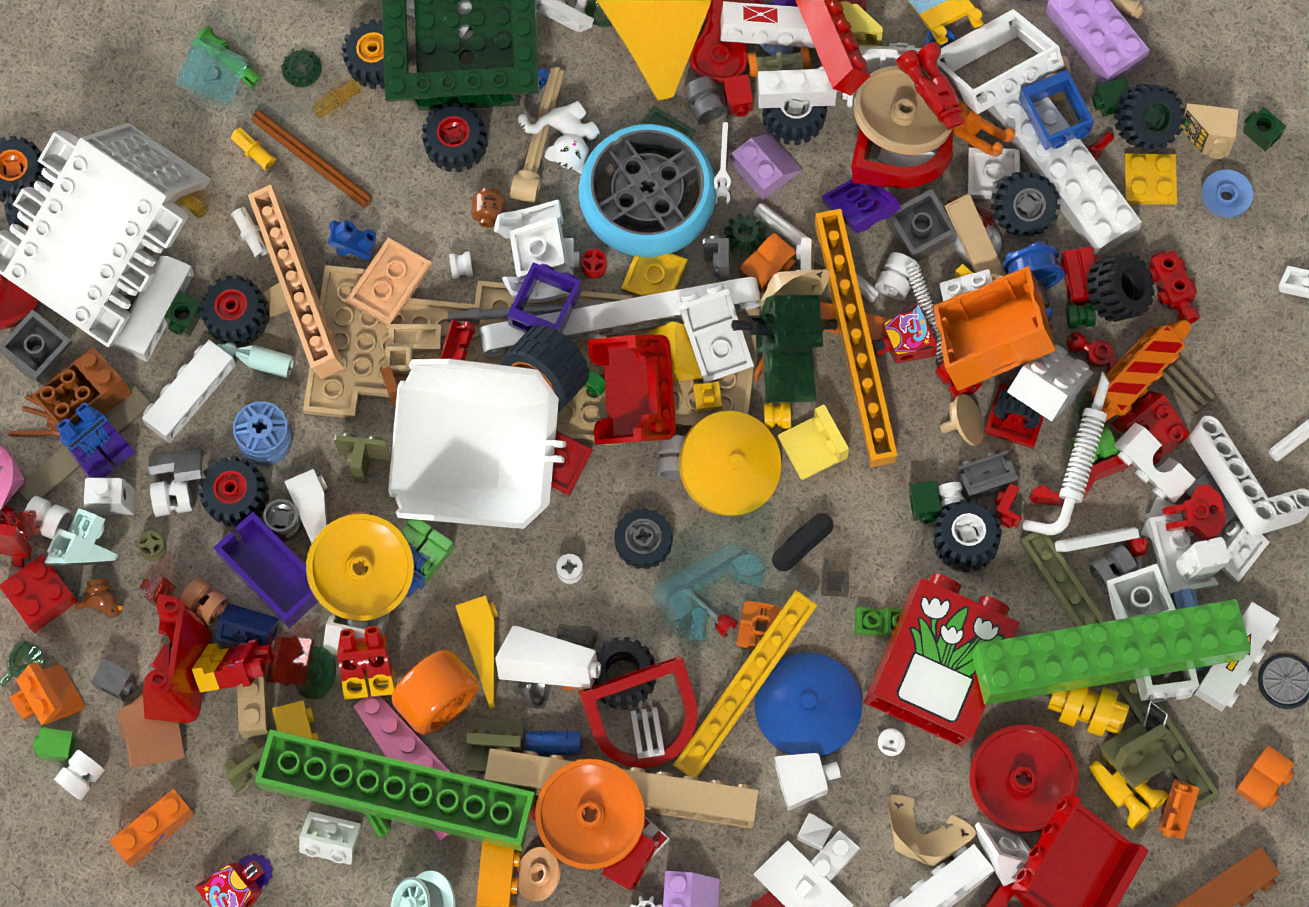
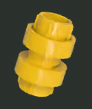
M1103 686L1100 694L1089 690V687L1052 693L1047 708L1061 713L1059 722L1072 727L1075 726L1077 720L1089 724L1086 732L1102 738L1105 730L1117 735L1120 734L1130 705L1117 700L1119 692Z

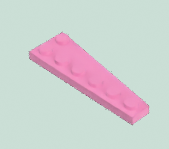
M370 691L368 697L362 698L353 706L385 757L450 772L381 696L372 697ZM433 830L441 842L450 835Z

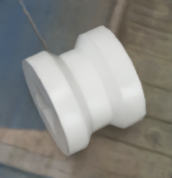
M470 251L464 252L462 255L449 254L453 279H458L461 275L473 276Z
M950 482L937 487L938 494L941 496V510H944V508L948 510L949 504L953 502L959 505L960 500L965 499L961 494L963 490L961 482Z
M565 554L559 558L556 565L559 579L566 584H573L581 579L583 564L578 556Z

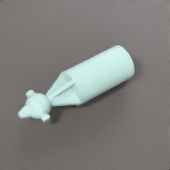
M233 342L217 345L230 356H237L249 368L287 379L290 377L295 361L294 356L257 345L237 348Z

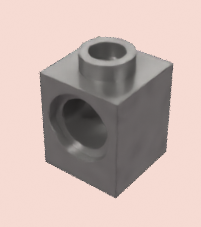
M103 658L91 683L95 688L123 701L126 695L130 696L136 686L134 681L136 677L131 671Z

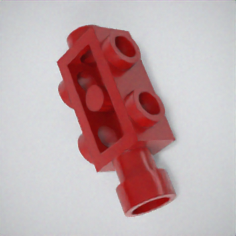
M1175 250L1167 253L1166 251H1160L1154 254L1148 269L1152 273L1150 275L1151 279L1154 280V283H1157L1160 289L1157 291V296L1161 305L1167 304L1169 311L1176 308L1179 321L1185 320L1190 322L1189 324L1198 321L1200 315L1196 307H1193L1191 304L1197 289L1194 281L1189 279L1185 272L1186 265L1182 257L1177 256ZM1170 263L1171 267L1168 268L1165 265ZM1179 284L1182 290L1176 289L1175 286Z

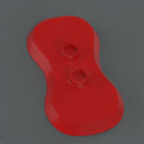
M711 0L706 14L704 30L696 39L689 57L690 65L698 75L702 77L710 76L713 81L723 82V78L740 76L744 73L748 63L747 43L721 41L720 19L723 1L764 4L763 0Z

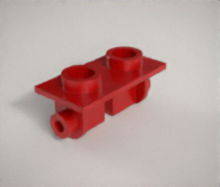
M454 319L451 320L440 359L465 361L468 352L466 350L467 346L470 345L472 335L475 334L473 323L464 322L463 325Z

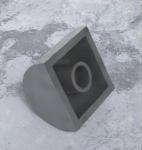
M32 309L0 344V352L24 375L38 382L72 345V341Z

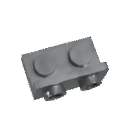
M719 235L704 238L705 261H713L715 277H719L720 282L731 280L729 238Z

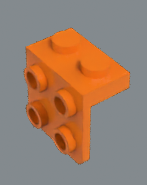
M35 662L29 664L16 680L41 725L79 713L85 708L82 698L62 665H55L42 670L39 663Z

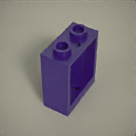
M533 262L507 315L509 326L527 332L534 326H546L562 333L582 292L581 281L570 273L562 274L547 264L542 263L539 265ZM537 280L570 293L555 324L523 311Z

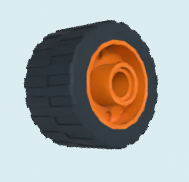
M546 326L530 328L503 356L501 365L539 370L559 398L558 412L570 402L589 379L587 361L580 349L564 334Z

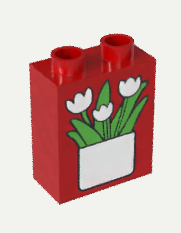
M932 574L929 580L921 578L910 589L863 703L962 747L973 739L986 707L981 694L972 653L979 643L1014 638L1020 622L1007 616L1010 608L1002 601L989 596H980L977 603L959 595L961 585L957 581L941 574Z

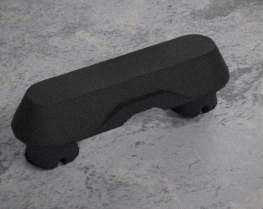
M823 513L817 514L801 526L773 554L772 563L774 567L779 571L792 569L832 532L834 524L831 517Z

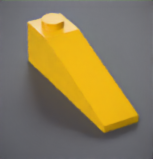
M485 595L455 606L489 708L493 709L495 708L494 618L498 617L494 602L488 603Z

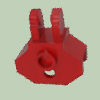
M1209 484L1198 485L1192 492L1189 500L1184 501L1183 504L1168 506L1162 509L1163 515L1170 516L1182 513L1183 521H1174L1166 524V531L1185 529V532L1191 531L1201 541L1207 540L1208 542L1210 539L1219 536L1226 523L1222 497Z

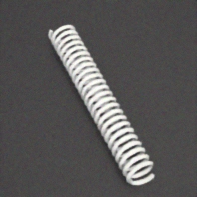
M916 261L906 266L905 269H909L906 273H910L908 277H911L909 281H912L910 284L914 285L912 289H915L913 292L916 293L914 296L917 297V304H921L922 312H924L923 314L927 323H929L928 326L932 331L933 338L937 342L936 355L939 356L936 358L939 359L943 357L941 349L942 336L937 328L932 307L934 304L931 303L932 300H928L931 296H927L929 292H926L928 288H925L926 284H923L925 280H922L924 277L921 276L920 265Z

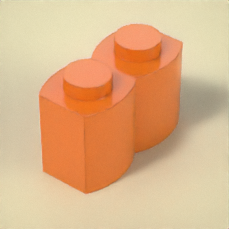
M773 233L741 265L739 274L743 278L755 277L758 282L759 291L763 294L767 290L768 283L774 274L794 269L797 264L796 251L777 234Z
M1267 745L1235 792L1261 810L1266 805L1271 808L1280 796L1276 791L1281 783L1287 786L1294 776L1295 772L1291 769L1295 763Z

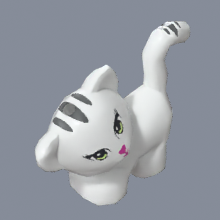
M578 101L568 106L551 109L547 114L539 117L535 124H530L525 114L518 116L519 125L526 133L537 134L548 124L561 131L563 135L555 141L554 145L547 148L544 157L548 161L557 162L563 168L575 170L580 174L589 154V148L584 139L586 141H593L600 136L597 126L592 121L586 124L581 122L586 112Z

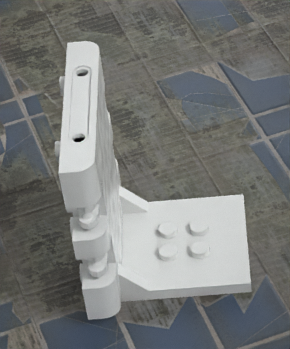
M130 123L87 135L80 139L63 130L55 131L38 159V162L45 166L42 170V175L54 183L53 187L51 188L43 182L36 181L34 188H22L13 205L20 209L17 217L29 226L28 231L17 224H12L10 231H0V274L106 347L114 345L131 316L126 310L131 305L130 301L118 293L119 289L129 295L136 296L138 291L142 292L147 289L156 273L152 268L155 264V259L143 251L144 246L156 253H161L163 247L166 249L171 247L189 217L183 209L174 203L180 197L206 188L211 178Z

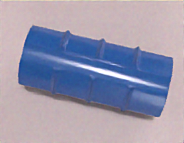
M527 731L526 751H533L539 755H581V731Z

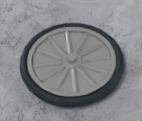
M1291 654L1272 656L1261 666L1258 674V686L1261 694L1269 703L1278 708L1293 709L1303 705L1309 699L1308 664L1301 658Z

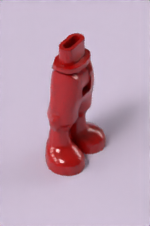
M937 42L929 43L918 54L916 50L904 52L897 58L896 65L914 82L916 92L922 97L933 114L938 117L937 120L940 123L943 122L947 130L963 125L965 120L961 115L963 110L959 106L957 95L945 74L941 73L937 65V60L941 55L939 44ZM920 66L924 69L929 79L924 76Z

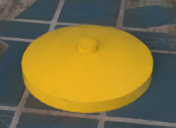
M721 411L699 420L688 431L679 452V472L686 491L699 506L717 515L739 516L758 509L772 496L781 475V455L774 436L758 419L739 411Z
M369 514L347 515L326 525L313 540L306 560L308 584L317 601L332 614L352 621L376 619L395 609L408 593L414 573L412 552L403 534L390 522Z

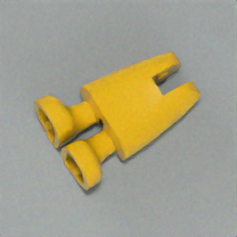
M1102 754L1105 761L1115 772L1110 774L1098 761H1094L1089 768L1118 808L1124 804L1129 810L1127 825L1134 830L1148 817L1150 811L1154 812L1168 799L1169 795L1164 790L1150 788L1147 785L1149 780L1132 788L1106 756ZM1137 793L1143 798L1145 804L1135 797Z

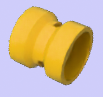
M764 403V425L768 429H773L775 425L783 429H791L790 403H781L777 407L772 403Z

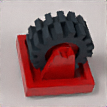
M1000 383L984 434L1034 449L1044 416L1009 394L1007 391L1010 386Z

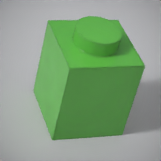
M40 728L39 735H36L34 738L33 750L36 751V755L40 759L68 762L74 754L77 736L72 731Z

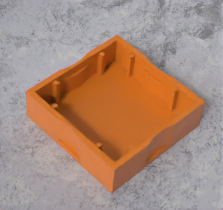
M1029 266L998 278L981 288L965 292L933 306L937 328L942 336L941 349L945 369L958 391L1056 351L1041 288Z

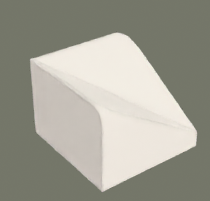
M809 813L797 836V840L821 851L833 827Z

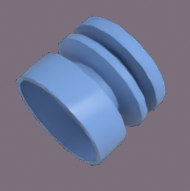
M266 401L253 402L244 406L237 413L233 422V435L242 455L250 463L259 466H271L282 461L288 455L292 446V432L283 411L275 404ZM262 427L266 428L263 429L261 433H257V431H260Z

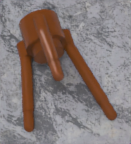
M24 396L26 400L39 405L32 396ZM22 406V410L48 418L47 427H51V430L8 432V436H55L60 438L56 428L57 424L45 411L27 406Z

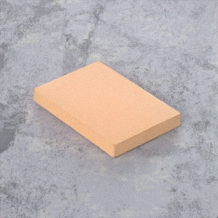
M388 237L346 300L349 304L389 326V324L394 323L431 268L432 262Z

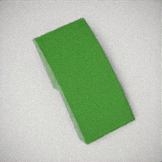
M858 606L855 608L854 634L891 636L902 609L892 607L876 609Z

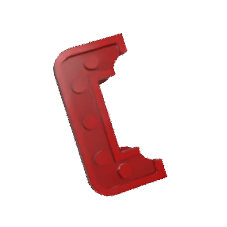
M656 334L588 340L589 358L594 365L604 366V378L606 381L607 418L598 419L595 423V445L672 439L676 432L671 346L668 338L665 335Z
M159 594L157 602V614L159 616L158 633L165 634L168 637L172 652L169 670L154 669L146 675L143 687L144 717L151 720L191 723L200 715L204 693L199 691L192 668L199 657H201L207 645L211 644V629L178 597Z

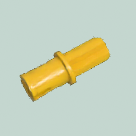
M238 128L233 132L231 140L245 151L246 157L254 159L265 171L275 163L276 158L271 156L261 146L260 141H255L242 128Z

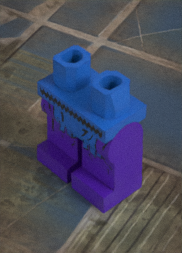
M86 402L75 411L82 419L77 424L73 425L70 420L64 419L56 425L61 436L59 438L89 478H105L115 470L97 447L116 467L135 453L106 417Z

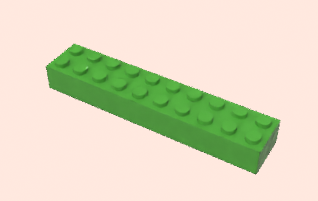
M1237 599L979 643L972 653V658L984 705L1239 661L1246 657L1251 647Z
M271 729L269 730L255 783L260 789L518 851H523L536 800L535 793Z

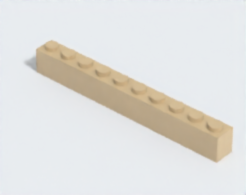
M496 747V749L489 750L484 780L531 791L539 796L543 785L549 777L561 767L574 761H567L559 755H550L548 758L539 756L538 753L533 751H523L522 754L512 752L507 747ZM636 767L630 768V770L622 769L637 784L644 800L645 812L751 829L753 827L758 790L753 789L750 785L738 784L735 787L726 785L725 782L720 780H711L709 783L699 781V778L694 776L677 778L672 777V774L668 772L651 774L646 773L644 769Z

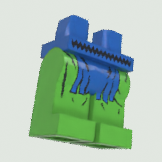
M408 519L407 525L401 532L410 546L414 562L413 579L406 594L407 597H410L418 588L422 590L454 550V544L451 540L435 529L432 531V528L422 520Z

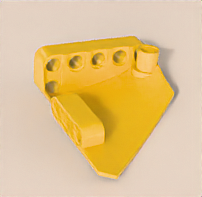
M596 0L630 52L657 101L674 97L711 0Z

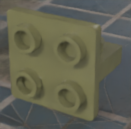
M342 433V436L335 435L334 442L338 454L348 456L347 466H350V474H353L355 482L366 483L370 459L391 461L387 441H383L384 439L381 437L357 438L358 436L352 433Z
M471 718L470 730L467 733L466 739L468 748L467 771L486 773L489 750L496 749V747H507L512 752L522 753L524 722Z
M1137 723L1100 746L1101 752L1132 788L1149 780L1173 764V760L1162 748L1164 746L1163 741L1168 733L1162 724L1147 731L1141 723Z

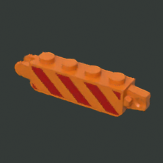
M1185 320L1174 321L1166 326L1149 328L1106 374L1110 382L1102 412L1107 414L1106 421L1112 416H1123L1128 413L1132 408L1131 404L1136 399L1145 395L1148 391L1147 387L1164 374L1163 370L1166 366L1179 358V352L1185 347L1182 341L1187 337L1191 329L1190 322ZM1098 384L1092 389L1093 399L1095 398Z

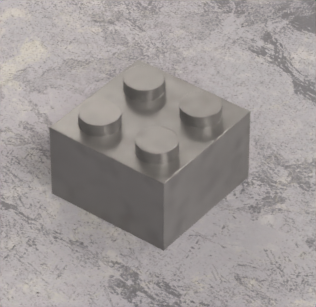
M932 189L902 204L900 210L893 213L891 217L886 218L887 225L905 255L917 262L956 241L957 233L949 216Z

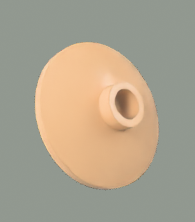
M533 848L520 860V866L517 867L519 872L518 890L520 894L530 901H542L555 891L560 880L561 866L559 860L547 848Z

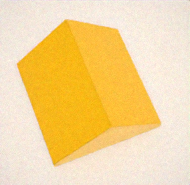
M673 321L648 331V335L661 334L668 338L671 346L673 381L702 380V375L684 324Z

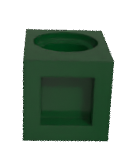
M1125 77L1096 85L1094 96H1092V103L1096 111L1100 110L1102 117L1118 113V109L1115 106L1116 103H1121L1122 101L1119 97L1122 94H1128L1127 89L1129 85Z
M1263 107L1257 113L1253 111L1245 119L1244 123L1246 126L1243 133L1266 152L1283 135L1286 125ZM1263 125L1268 131H1262L1257 126Z
M179 291L164 316L167 325H169L168 329L178 335L185 333L190 336L201 318L200 313L202 311L199 308L201 301ZM181 313H190L186 319H178Z
M929 481L910 484L909 497L913 521L920 520L922 524L936 521V518L940 517L941 514L937 482Z

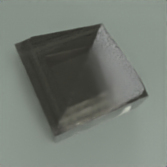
M823 571L821 595L848 598L849 572Z

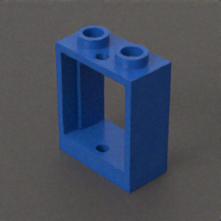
M1068 70L1021 88L1018 99L1044 150L1052 147L1053 149L1061 148L1069 140L1074 138L1077 140L1083 139L1090 134L1094 120ZM1064 91L1080 123L1049 136L1033 103Z

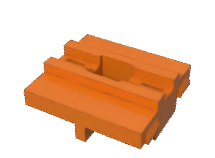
M744 601L736 646L755 649L766 633L755 630L756 621L767 623V631L783 607L761 602Z

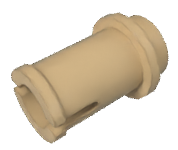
M1133 0L1112 1L1118 11L1131 16L1130 19L1132 20L1134 18L1140 19L1145 5H1142L1139 0L1137 2Z

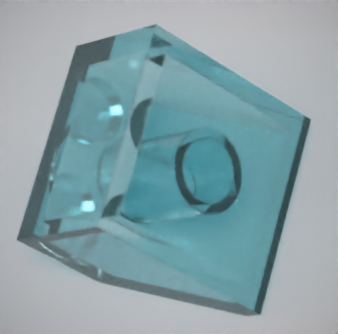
M194 38L175 84L195 95L228 106L249 60L207 38Z

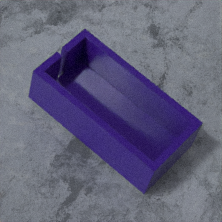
M252 512L235 527L241 538L239 542L236 536L230 532L214 546L218 557L290 629L318 601L309 587L306 565Z

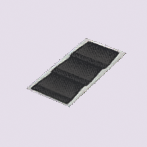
M1150 701L1143 726L1147 731L1154 729L1160 724L1165 727L1168 714Z

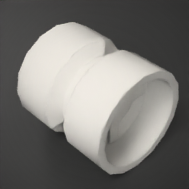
M891 253L884 266L886 271L881 272L875 287L880 293L898 301L905 300L911 288L909 283L912 282L909 281L911 277H908L910 273H906L909 269H905V267L916 261L901 253Z
M172 480L169 485L165 481L150 484L152 507L156 517L170 515L172 510H175L177 513L193 511L189 481L175 482V480ZM171 495H176V499L172 500Z
M34 496L24 511L22 526L34 532L41 530L43 536L53 540L58 528L66 529L70 522L71 511L57 504L51 506L50 501Z
M77 749L68 760L69 767L62 768L53 780L82 801L91 789L90 782H96L105 770Z

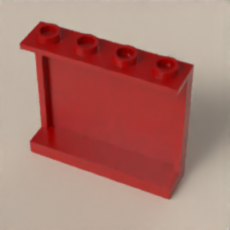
M1064 795L1063 799L1057 803L1056 811L1050 822L1044 826L1038 843L1030 850L1029 858L1023 869L1017 873L1015 883L1011 889L1035 907H1118L1149 850L1141 844L1131 843L1080 804L1082 800L1080 797Z

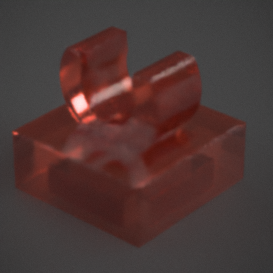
M155 574L152 581L144 579L139 588L146 591L144 597L157 607L159 594L171 596L176 586L164 576Z

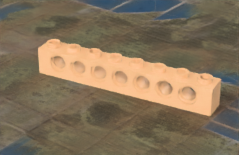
M270 184L249 194L248 197L310 367L323 379L344 369V365L282 197Z

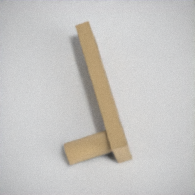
M966 194L945 205V209L974 273L988 269L991 273L992 281L1006 276L971 196Z

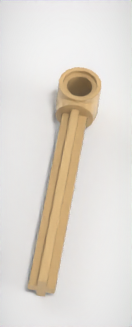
M559 67L550 69L551 73L548 76L537 120L556 107L565 71L560 70ZM549 124L537 134L532 135L524 168L518 174H515L513 178L510 199L532 204L537 203L541 187L538 170L550 130Z

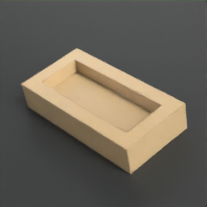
M389 324L388 346H412L413 352H441V324Z

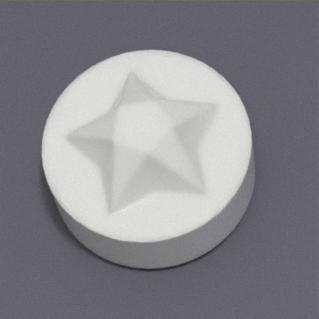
M896 728L883 730L878 739L879 749L888 756L898 755L905 746L903 733Z

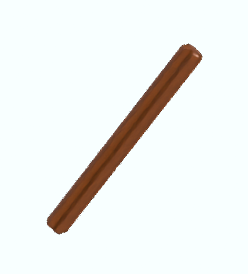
M262 110L256 111L252 116L254 124L359 205L365 208L371 203V194Z

